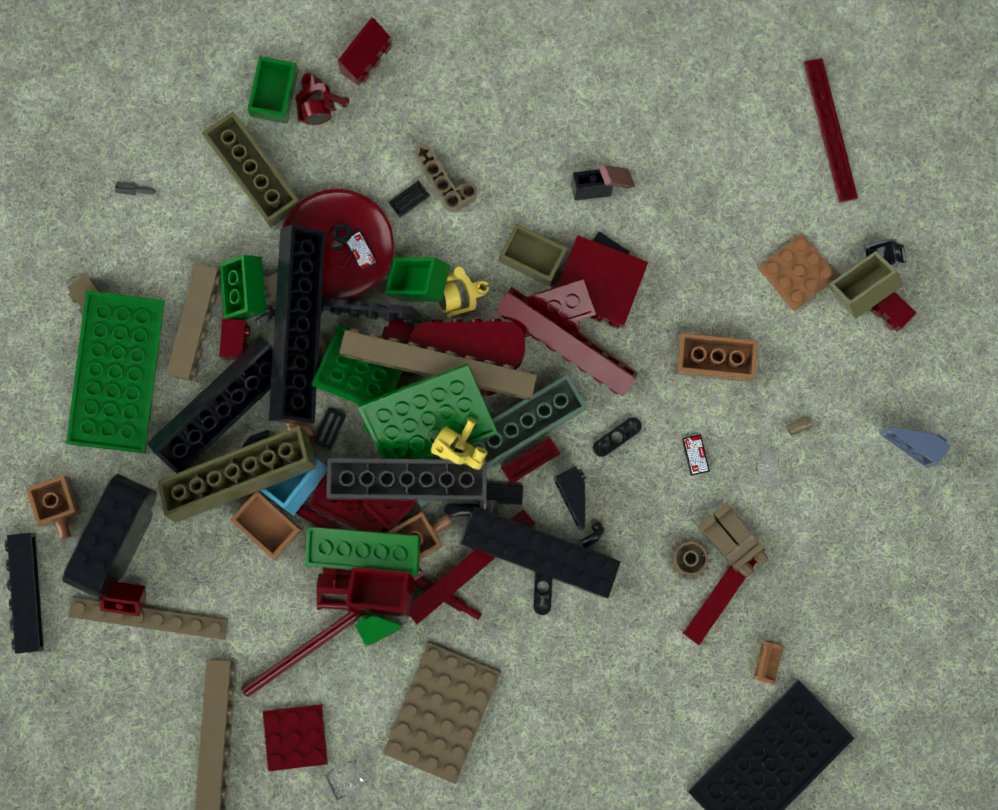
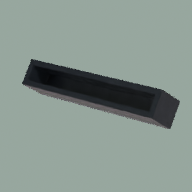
M36 534L7 535L4 545L6 552H8L6 569L9 571L10 577L7 581V587L11 591L9 609L12 611L10 628L14 634V638L11 641L12 649L15 650V654L44 651Z

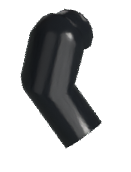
M600 522L592 525L594 533L580 540L584 548L598 542L605 532Z

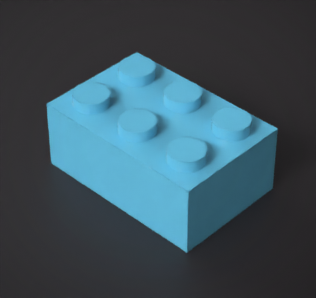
M315 458L316 469L260 491L294 516L325 476L327 467Z

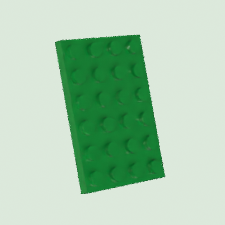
M468 363L358 405L359 412L382 459L434 458L437 455L431 452V448L442 429L447 426L461 436L468 422V417L474 418L478 422V424L474 425L466 441L468 444L498 434L496 425Z

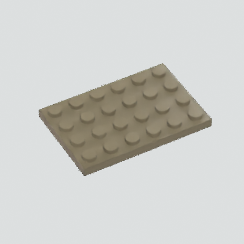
M428 642L383 754L456 784L501 672Z

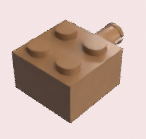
M63 475L26 488L37 525L45 527L55 524L59 540L72 537L67 520L81 514L70 477Z
M423 512L388 532L420 535L419 560L442 547L437 538V533L451 526L452 523L447 515L433 523L428 522Z

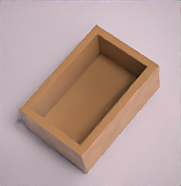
M258 491L230 519L232 523L273 560H277L302 532Z

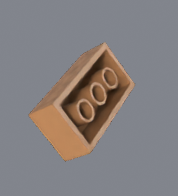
M681 333L678 337L675 375L751 382L755 379L758 341Z

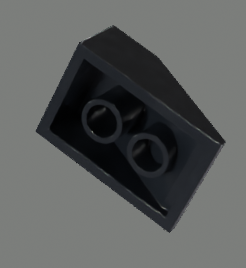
M577 466L555 476L553 480L578 530L581 531L585 528L584 481L586 477L582 469L578 470Z

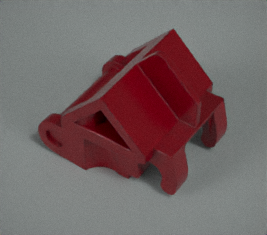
M323 567V574L318 575L316 586L317 610L325 608L351 611L345 606L346 602L322 600L323 594L347 595L351 570Z

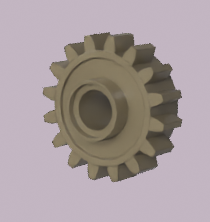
M691 537L689 542H687L683 538L682 544L678 541L675 542L677 548H670L673 555H669L668 558L672 559L673 562L669 563V566L675 567L672 571L673 573L680 572L679 578L686 575V580H690L692 575L695 580L698 579L697 574L704 576L703 570H709L707 563L712 561L708 559V555L711 552H706L707 545H700V539L694 542V538ZM688 553L694 556L692 564H688L685 560Z

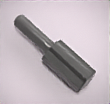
M116 182L115 193L136 195V193L155 194V189L137 187L136 184Z

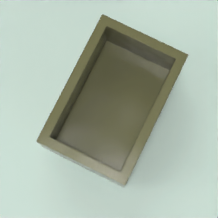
M515 224L499 256V262L550 287L566 255L567 248L523 226Z
M877 251L829 283L835 298L855 319L903 286L898 272Z

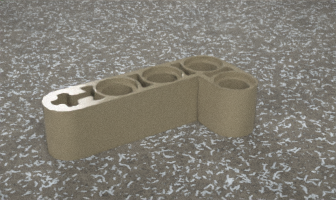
M426 144L419 145L416 148L415 157L418 165L449 212H457L476 200L477 187L474 183L466 182L455 188L432 149ZM421 153L427 154V163L424 156H421ZM431 168L438 169L436 174H431L428 171ZM445 183L448 185V188L441 190L438 186ZM470 189L474 194L467 196L464 194V191ZM456 199L458 203L453 206L449 205L448 201Z

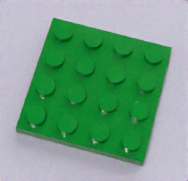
M339 324L316 373L312 386L358 405L395 391L402 370L340 355L345 330L350 331L351 328Z

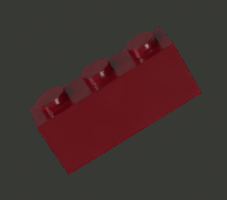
M373 17L369 19L338 59L340 73L358 86L361 82L365 83L371 69L377 68L381 62V56L384 53L387 54L392 47L391 36Z

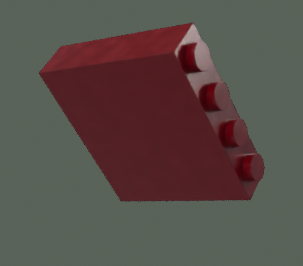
M577 235L558 286L584 278L597 314L591 316L590 319L596 322L606 321L609 323L608 326L615 329L623 328L649 262Z

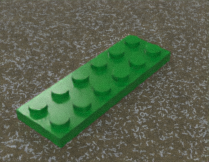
M314 526L306 527L305 566L352 570V567L409 572L413 576L419 575L420 535Z

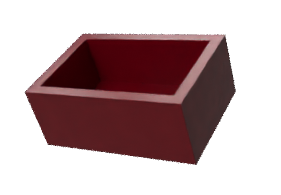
M352 567L345 606L351 611L409 617L415 578L409 572Z

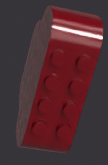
M499 318L490 319V322H482V319H471L470 322H463L462 319H453L451 322L435 319L432 320V323H422L416 326L409 336V342L418 344L419 348L433 347L438 349V352L446 353V351L457 353V356L462 358L472 356L476 358V361L484 363V360L495 362L496 366L515 367L514 370L521 366L525 355V335L522 329L513 322L501 321ZM480 389L482 396L496 394V392Z

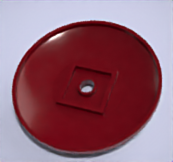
M328 189L316 192L303 199L292 209L282 227L296 225L326 232L322 298L350 300L364 295L383 279L392 262L394 238L388 218L375 202L355 191ZM339 224H346L351 228L352 234L361 230L378 263L361 272L346 243H342L343 248L341 251H334L332 247L337 243L333 237L334 228ZM341 231L339 233V236L344 237L346 235L345 231Z

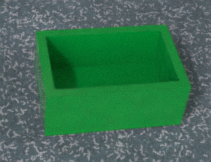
M259 56L247 108L250 117L287 124L299 72L296 63Z
M436 257L394 258L385 294L399 301L442 302L450 265Z

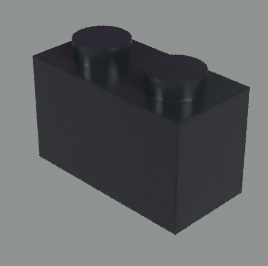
M599 169L573 172L571 188L574 201L611 196L613 186L605 185Z

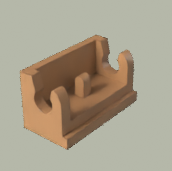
M762 641L754 674L755 680L775 685L784 646Z

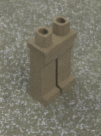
M727 502L717 509L713 516L710 515L698 525L697 529L733 566L736 573L739 571L747 578L755 571L749 564L751 560L754 559L759 566L768 561V557L763 551V545L759 544Z

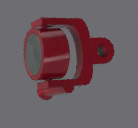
M311 73L303 75V90L296 96L299 122L308 125L325 123L332 118L331 111H336L334 102L340 104L343 108L349 105L348 97L332 94L329 86L322 83V80L317 78L316 75ZM323 92L324 99L311 100L305 103L310 96Z

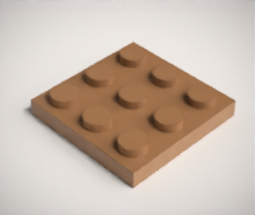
M802 233L758 268L793 311L797 310L838 277Z

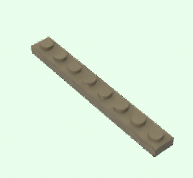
M72 598L69 617L222 640H225L228 620L149 608H143L140 616L100 611V601Z

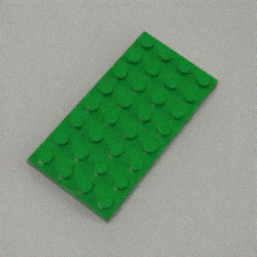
M86 290L66 444L146 453L165 306L164 300Z

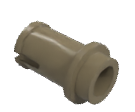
M804 416L800 420L786 425L790 436L804 430L809 431L813 427L810 418Z

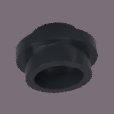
M339 224L333 230V237L339 243H346L352 237V230L346 224ZM341 231L346 232L344 237L339 236Z

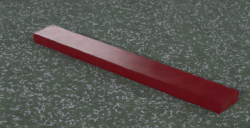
M823 58L805 61L804 67L838 202L857 200L858 195Z
M524 509L511 519L528 527H533L536 524ZM474 550L411 604L410 618L418 625L492 562L495 557Z

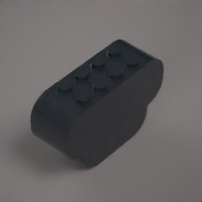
M119 473L115 474L106 486L64 570L62 582L99 600H103L109 594L115 582H118L123 577L151 522L153 515L151 510L156 500L157 491Z

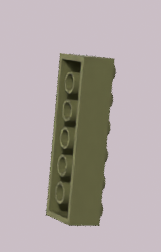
M231 112L202 132L208 144L270 228L286 218L292 209L300 203L234 112Z

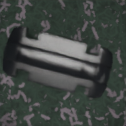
M274 307L266 308V314L253 317L256 324L261 325L260 322L264 323L272 319V316H275Z

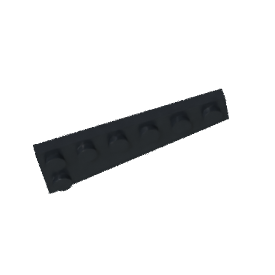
M322 298L321 313L326 310L334 315L348 313V316L356 318L359 315H364L372 320H377L379 317L384 318L388 322L402 320L403 323L414 325V322L421 323L422 315L412 306L390 304L388 308L380 303H372V306H369V304L359 301L351 305V302L346 300Z

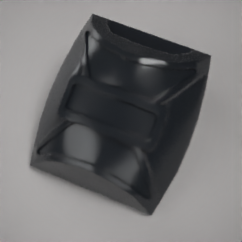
M896 239L881 240L864 246L866 257L877 251L892 267L900 263H906L904 245L897 243Z

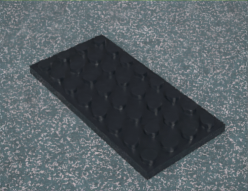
M797 680L687 792L704 810H785L855 738Z

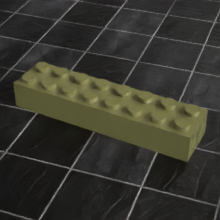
M297 426L159 480L158 486L164 516L176 523L316 469L317 466L309 434L303 428Z

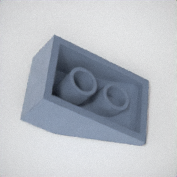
M890 427L880 433L881 436L926 468L938 465L951 447V445L946 443L947 440L943 436L897 427Z

